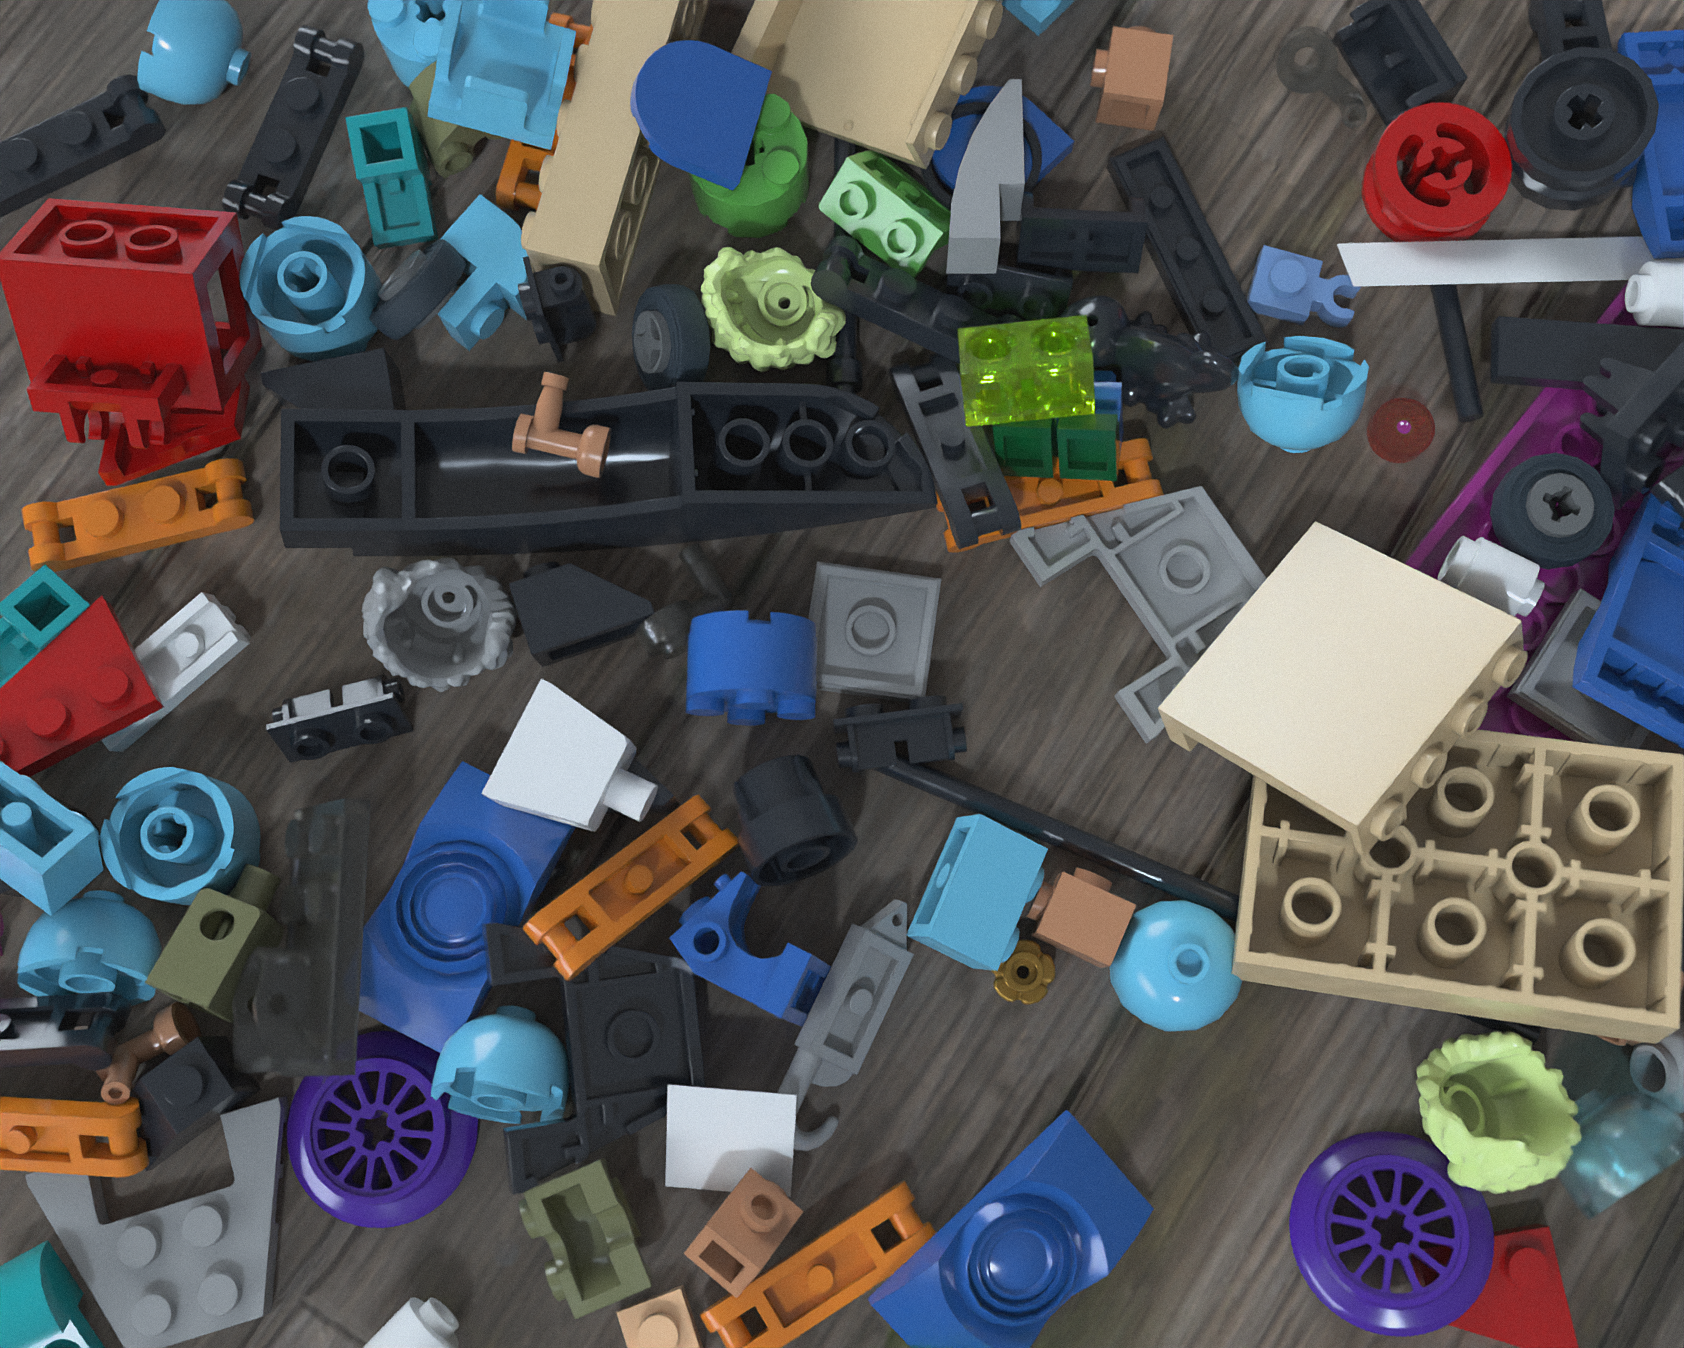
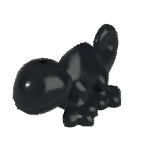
M1091 296L1081 299L1067 307L1057 321L1056 342L1059 348L1077 364L1086 368L1117 365L1113 369H1099L1096 371H1113L1116 375V382L1122 383L1123 404L1127 407H1133L1138 403H1143L1148 412L1156 414L1158 425L1164 429L1173 427L1178 422L1191 424L1195 421L1196 413L1189 402L1187 394L1223 391L1232 386L1239 377V369L1236 365L1223 356L1218 349L1211 346L1208 332L1198 331L1193 335L1179 333L1176 336L1168 334L1166 326L1154 324L1152 313L1147 310L1139 313L1135 320H1129L1120 302L1108 296Z

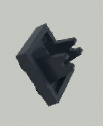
M1684 341L1655 372L1615 359L1603 358L1600 361L1599 372L1609 379L1601 380L1592 375L1584 378L1583 391L1596 401V411L1605 416L1597 417L1591 413H1583L1580 416V428L1603 446L1600 475L1610 488L1614 507L1619 510L1636 491L1642 494L1649 491L1662 474L1666 465L1665 459L1677 446L1684 449Z

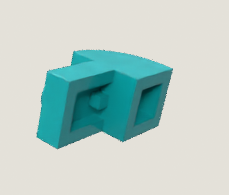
M407 107L345 117L356 177L363 184L374 245L380 250L439 240L429 186L432 185L429 167L416 123Z
M43 565L0 602V615L2 616L0 619V688L90 606L88 602L47 565Z
M48 1240L0 1266V1348H105L77 1307L84 1294Z

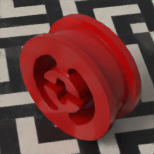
M1441 102L1414 107L1398 116L1387 127L1371 155L1362 178L1364 206L1375 226L1395 242L1467 241L1483 227L1508 190L1512 174L1510 151L1504 137L1496 126L1475 110L1458 104ZM1397 161H1403L1408 166V171L1402 182L1397 170ZM1469 176L1472 181L1473 195L1464 190V183ZM1416 188L1413 195H1411L1409 191H1412Z

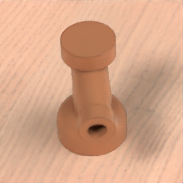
M544 372L541 383L544 387L538 399L534 416L522 413L519 415L513 435L512 451L527 454L530 448L576 459L578 469L583 474L601 478L608 456L611 428L591 425L584 430L583 434L558 429L562 413L563 391H567L569 378Z
M175 1002L161 1009L154 1018L153 1029L117 1046L110 1066L103 1070H96L98 1076L104 1082L101 1090V1096L104 1101L112 1105L126 1102L130 1096L132 1082L136 1077L140 1064L163 1052L172 1056L196 1037H202L196 1019L185 1005Z

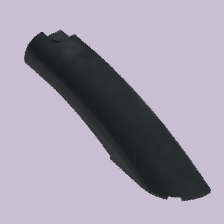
M677 382L676 387L563 402L558 429L583 434L584 430L591 425L611 428V441L601 478L583 474L578 469L576 459L530 448L527 454L512 451L513 435L519 415L522 413L534 416L536 405L437 410L281 409L280 534L285 548H352L353 556H466L604 550L700 542L794 531L932 509L938 504L936 489L929 467L908 433L902 435L892 424L878 414L879 407L850 392L823 385Z

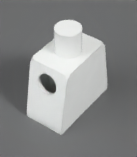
M541 679L482 794L505 807L586 830L596 831L609 807L641 822L652 805L658 786L627 771L637 750L631 740L560 689Z

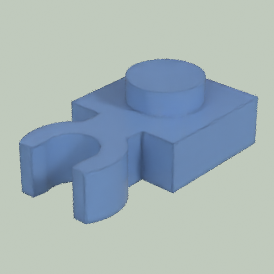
M1264 245L1258 255L1246 300L1255 313L1303 325L1309 316V312L1314 311L1317 312L1319 318L1327 325L1341 328L1349 324L1353 318L1354 311L1339 307L1334 302L1333 296L1342 295L1347 298H1354L1361 286L1353 287L1349 275H1338L1330 280L1320 278L1319 274L1323 261Z

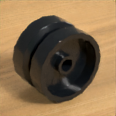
M1577 47L1551 55L1528 73L1513 98L1510 114L1506 120L1503 137L1511 155V184L1524 198L1546 209L1576 211L1600 204L1624 187L1638 165L1655 133L1659 103L1652 80L1633 59L1609 48Z

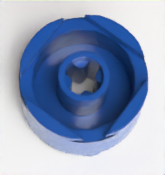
M749 611L714 612L697 616L691 620L687 652V714L718 716L727 712V723L744 726L765 724V713H777V717L790 720L815 718L817 684V637L815 622L801 616L778 612L770 613V622L749 620Z

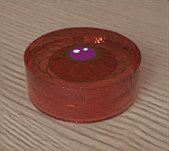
M1395 398L1385 402L1371 417L1367 426V439L1372 450L1382 459L1392 463H1407L1416 459L1429 447L1435 435V423L1429 410L1420 402L1410 398Z

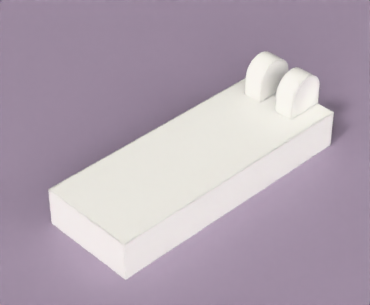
M201 592L135 649L164 708L102 739L101 741L109 751L124 752L250 644L249 633L242 625L235 624L236 616L229 607L221 605L214 595Z

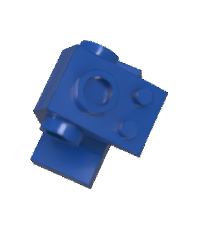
M740 872L734 879H731L727 874L722 875L714 883L719 892L712 899L706 896L692 904L680 917L679 923L681 927L669 937L694 974L734 993L781 1019L803 1027L831 966L787 943L783 954L767 959L754 956L745 941L744 925L747 914L761 885L756 884L749 875Z

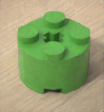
M776 94L765 95L740 183L733 191L689 173L692 193L700 213L705 218L707 215L714 223L727 228L728 234L732 236L761 238L787 226V219L798 211L802 201L806 202L809 190L808 143L800 120L790 111L787 101Z

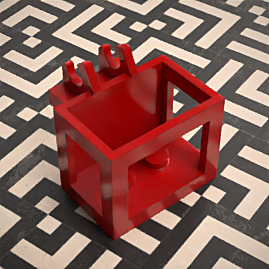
M48 198L0 251V281L31 382L27 387V393L32 409L35 412L59 413L65 436L69 443H85L84 424L87 414L89 417V439L107 440L109 435V412H120L124 417L131 446L133 448L147 449L149 447L148 427L150 420L152 425L151 444H170L172 407L218 411L224 409L262 347L258 320L250 310L240 287V269L245 253L237 212ZM217 269L229 322L214 321L207 283ZM220 349L229 350L222 360Z

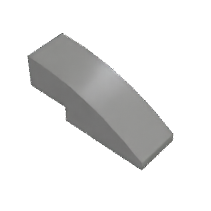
M1009 79L988 106L973 132L959 167L951 202L946 273L996 274L1001 238L1000 221L1020 220L1025 185L1022 79Z

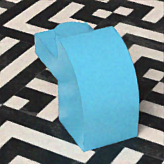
M481 194L440 239L450 243L466 260V267L463 272L469 278L437 314L450 336L469 351L480 338L487 339L498 329L504 318V311L508 306L527 320L518 290V283L528 281L522 258L528 256L526 250L521 245L522 230L509 215Z

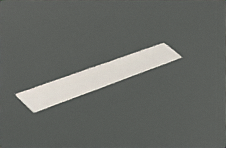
M1643 237L1337 244L1353 287L1629 280L1632 275L1638 274L1641 267L1647 262L1684 263V258L1654 259Z

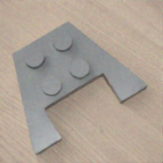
M1202 486L1125 504L1121 509L1088 517L1084 515L1071 517L1068 522L1035 530L1034 527L1022 529L1012 534L1009 541L1040 587L1088 557L1096 556L1165 655L1166 661L1118 691L1114 696L1146 744L1157 737L1165 727L1158 707L1267 579Z
M287 1096L220 1115L235 1178L233 1185L116 1222H112L108 1217L100 1176L33 1172L25 1175L28 1187L124 1348H164L254 1320L272 1312L279 1223H275L278 1181L279 1178L283 1177L284 1163L280 1164L283 1123L288 1122L289 1104Z

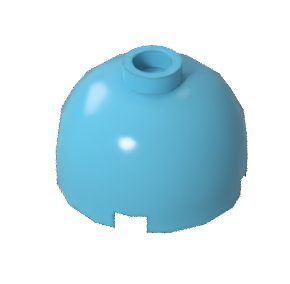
M227 0L158 1L147 29L148 32L155 35L152 45L153 55L141 50L137 80L140 89L169 101L189 105L206 104L217 99L224 92L229 82L240 86L250 64L251 52L241 48L243 27L236 10Z
M1292 336L1284 337V348L1273 349L1265 352L1266 342L1255 345L1242 356L1237 384L1239 408L1250 430L1271 445L1291 453L1307 452L1339 440L1358 420L1365 399L1369 366L1365 360L1361 366L1353 361L1354 349L1325 338Z
M103 890L88 891L83 894L82 898L68 901L53 916L44 911L27 933L20 951L17 964V974L19 973L17 983L22 989L37 997L110 992L123 996L131 1003V1006L152 999L155 995L156 989L146 984L145 981L162 954V946L153 922L135 907L124 903V898L121 895Z
M1187 900L1159 901L1133 913L1110 966L1111 983L1121 1004L1142 1022L1163 1031L1198 1030L1218 1020L1237 999L1242 980L1238 976L1231 974L1235 934L1232 928L1214 911Z
M517 1006L498 1007L496 1014L478 1016L465 1023L448 1038L437 1062L431 1096L437 1100L446 1092L451 1095L448 1105L449 1109L484 1120L521 1124L522 1115L519 1112L521 1110L542 1111L540 1122L560 1119L565 1111L570 1085L566 1048L550 1028L535 1021L536 1015L534 1012Z

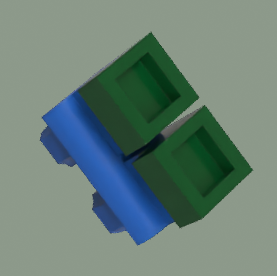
M1029 369L1023 379H1009L1005 410H998L993 423L995 457L1003 476L1054 478L1059 458V475L1061 479L1117 481L1123 439L1122 383L1116 382V375L1113 371H1090L1083 377L1082 381H1059V376L1050 369Z

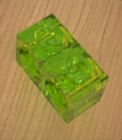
M1086 315L958 329L960 374L966 427L1095 414L1093 357Z

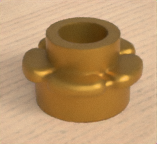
M1027 939L1018 940L1016 948L1009 959L1000 964L998 971L991 970L995 974V980L993 981L994 989L1004 1000L1008 1002L1020 1000L1025 1005H1031L1041 1001L1047 995V986L1055 979V965L1050 955L1043 954L1040 951L1039 944ZM1020 966H1025L1029 970V975L1025 979L1017 976L1016 972Z

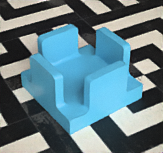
M449 0L438 47L435 78L427 117L551 150L558 112L569 71L576 36L575 30L550 24L546 21L550 0H484V3L470 0Z

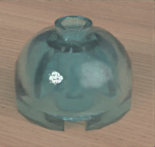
M1594 1089L1575 1101L1578 1113L1573 1116V1119L1580 1125L1582 1138L1577 1145L1571 1147L1573 1154L1570 1156L1566 1167L1559 1171L1557 1176L1571 1200L1589 1221L1611 1207L1621 1197L1632 1193L1684 1157V1119L1667 1103L1647 1093L1623 1091L1604 1099L1597 1089Z

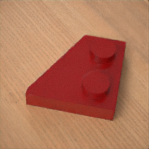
M245 375L222 411L172 407L171 441L168 445L151 444L152 425L150 420L148 427L149 447L147 449L133 448L130 444L123 414L111 412L108 439L104 441L98 474L107 486H117L241 439L250 385Z
M1538 1223L1494 1231V1255L1488 1280L1472 1306L1458 1319L1448 1325L1520 1348H1579L1550 1227ZM1429 1243L1419 1245L1423 1251L1440 1265L1446 1266L1451 1253L1448 1247ZM1411 1255L1417 1279L1422 1287H1426L1437 1278V1274L1415 1256Z

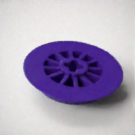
M370 1032L338 1044L325 1053L307 1072L294 1095L290 1107L287 1125V1146L290 1161L299 1183L309 1197L324 1211L337 1219L356 1226L368 1228L395 1227L415 1221L432 1212L458 1187L469 1168L475 1151L478 1118L449 1109L448 1105L451 1095L446 1092L437 1100L431 1096L435 1070L441 1053L401 1032ZM372 1071H379L380 1073L376 1101L366 1079V1074ZM396 1073L405 1077L406 1083L391 1101L393 1074ZM351 1081L361 1107L341 1093V1090ZM418 1087L426 1097V1102L404 1112V1104L415 1088ZM332 1103L351 1116L352 1121L329 1120L327 1115ZM429 1110L432 1112L433 1130L410 1126L409 1122L412 1118ZM383 1112L389 1114L386 1125L390 1129L395 1130L394 1138L380 1141L375 1147L371 1144L373 1132L365 1128L366 1120L379 1118ZM325 1130L347 1131L350 1137L328 1148ZM407 1137L430 1139L432 1144L427 1157L410 1145ZM354 1146L356 1149L355 1153L341 1172L332 1158L334 1155ZM398 1152L418 1167L417 1171L409 1178L404 1173L397 1155ZM367 1157L365 1185L354 1182L352 1176ZM382 1158L392 1180V1187L380 1188L378 1185Z
M1389 1131L1367 1132L1345 1138L1327 1148L1309 1165L1302 1175L1292 1199L1289 1220L1290 1240L1303 1278L1319 1300L1332 1312L1350 1324L1369 1332L1387 1336L1407 1337L1422 1335L1443 1328L1458 1319L1472 1306L1482 1292L1490 1274L1494 1255V1232L1485 1199L1481 1191L1468 1186H1460L1450 1179L1447 1170L1450 1160L1437 1146L1415 1136ZM1390 1171L1393 1173L1390 1202L1384 1201L1374 1179L1373 1172ZM1402 1174L1411 1176L1421 1182V1187L1406 1206L1400 1204ZM1358 1177H1362L1375 1207L1371 1208L1347 1189V1185ZM1428 1190L1433 1191L1443 1204V1208L1419 1217L1415 1216L1413 1210ZM1337 1197H1343L1364 1215L1365 1220L1335 1215L1332 1210ZM1394 1212L1403 1217L1401 1228L1410 1234L1411 1237L1408 1245L1397 1242L1389 1251L1379 1245L1381 1234L1371 1227L1374 1218L1386 1220ZM1447 1217L1452 1228V1239L1424 1233L1420 1230V1226ZM1331 1224L1359 1229L1363 1232V1236L1335 1245L1331 1235ZM1424 1242L1448 1247L1451 1253L1446 1266L1443 1267L1419 1247L1418 1243ZM1364 1245L1368 1246L1370 1252L1355 1273H1351L1339 1258V1254ZM1409 1254L1415 1256L1437 1274V1278L1426 1287L1420 1285L1409 1260ZM1377 1256L1383 1259L1380 1290L1372 1288L1361 1281V1276ZM1393 1260H1397L1402 1267L1411 1289L1409 1293H1392L1390 1291Z

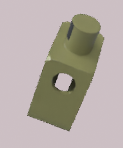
M245 864L229 896L206 887L201 889L148 975L145 983L183 1005L243 1028L284 935V927L266 912L282 879L259 867Z

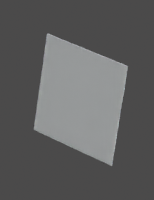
M668 1085L665 1186L732 1192L747 1171L752 1168L764 1179L779 1185L787 1196L791 1197L797 1095Z

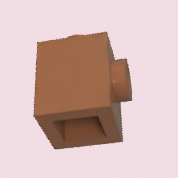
M1113 26L1108 49H1096L1090 86L1101 88L1096 122L1154 131L1165 97L1173 35L1156 33L1154 30L1143 26L1130 28Z
M1076 868L1073 876L1065 872L1057 875L1052 885L1043 881L1039 891L1032 899L1026 917L1036 921L1030 936L1100 968H1105L1112 964L1136 904L1109 893L1113 884L1109 880L1088 870Z
M750 1168L684 1254L737 1298L762 1270L804 1211L788 1199L787 1194L779 1185L764 1179L754 1169Z

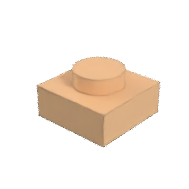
M684 1285L621 1307L616 1312L627 1348H703Z

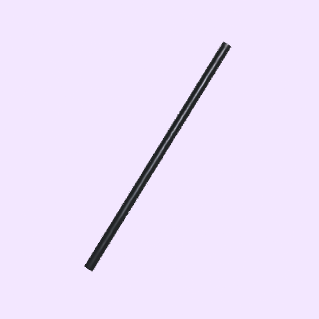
M896 752V767L872 769L1179 899L1209 908L1217 915L1237 922L1239 895L924 763L910 765L909 757ZM1453 1013L1494 1031L1515 1032L1530 1040L1532 1046L1538 1040L1542 1026Z

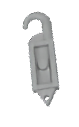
M894 899L862 926L851 925L795 1042V1045L799 1048L777 1092L778 1094L797 1095L796 1115L811 1083L823 1087L838 1086L847 1082L853 1073L858 1074L914 955L907 951V904L905 902ZM795 1116L793 1150L809 1151L820 1147L834 1133L839 1123L836 1116H829L816 1130L804 1132L798 1128Z

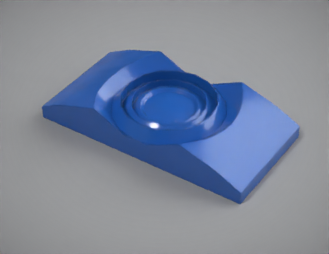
M1684 30L1623 33L1618 40L1617 53L1633 59L1652 80L1659 103L1655 133L1637 165V173L1632 191V210L1643 239L1654 259L1684 258Z
M1650 492L1644 497L1608 564V585L1601 604L1578 643L1573 670V688L1684 749V530L1679 526L1683 518L1668 501L1661 505Z
M463 761L445 784L419 824L398 876L361 932L335 996V999L441 1053L445 1042L465 1023L477 1017L492 986L488 985L482 924L493 922L519 928L524 927L576 826L505 807L482 794L491 775Z
M1065 1110L868 1297V1300L911 1348H1030L1048 1319L1071 1296L1110 1274L1136 1239L1154 1208L1068 1110Z

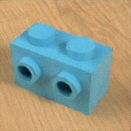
M0 761V879L46 913L53 916L103 871L98 844L100 835L93 824L83 815L70 811L46 794L31 778L18 774Z
M982 814L957 817L906 936L973 969L998 971L1000 964L1009 959L1018 943L1020 931L1016 925L1025 903L1030 902L1035 897L1042 885L1044 868L1041 865L1048 848Z

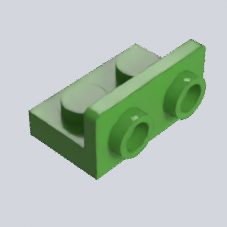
M867 150L847 157L819 203L820 211L889 266L901 269L909 273L913 278L919 275L932 253L947 245L949 241L951 210L938 202L929 190L886 156L873 150Z

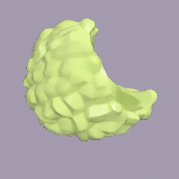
M723 247L718 252V258L704 269L703 277L705 280L701 285L703 293L701 304L706 309V319L709 328L712 330V343L717 348L729 351L731 357L737 363L747 364L750 362L752 367L760 372L768 371L770 367L786 370L794 367L796 364L808 365L814 360L815 355L821 358L832 356L837 344L836 334L845 324V313L843 309L822 300L813 292L811 278L815 270L805 268L799 256L791 255L779 247L762 253L751 250L747 251L744 255L731 247ZM783 300H790V306L787 309L781 308Z
M1493 1031L1477 1036L1463 1034L1457 1039L1448 1038L1443 1041L1441 1049L1435 1048L1432 1050L1428 1059L1423 1060L1417 1067L1418 1079L1416 1080V1085L1421 1094L1419 1104L1420 1113L1423 1117V1129L1427 1135L1431 1136L1437 1148L1447 1155V1158L1450 1160L1447 1167L1448 1175L1454 1183L1460 1186H1468L1478 1191L1488 1190L1498 1194L1505 1193L1507 1190L1511 1192L1523 1190L1529 1185L1533 1186L1545 1182L1547 1179L1557 1177L1559 1171L1566 1167L1570 1156L1573 1154L1571 1147L1577 1145L1582 1138L1580 1125L1573 1119V1116L1578 1113V1107L1573 1100L1569 1099L1567 1090L1562 1085V1071L1546 1067L1544 1054L1539 1051H1533L1532 1042L1515 1032Z

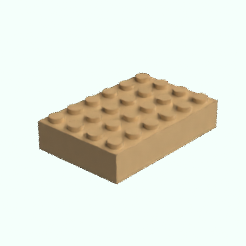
M1476 730L1468 738L1460 736L1448 751L1445 767L1436 782L1428 789L1420 787L1405 805L1406 813L1404 819L1394 835L1386 841L1378 839L1365 857L1355 851L1352 835L1349 831L1253 775L1231 973L1238 976L1242 981L1656 1044L1680 1028L1684 869V755Z

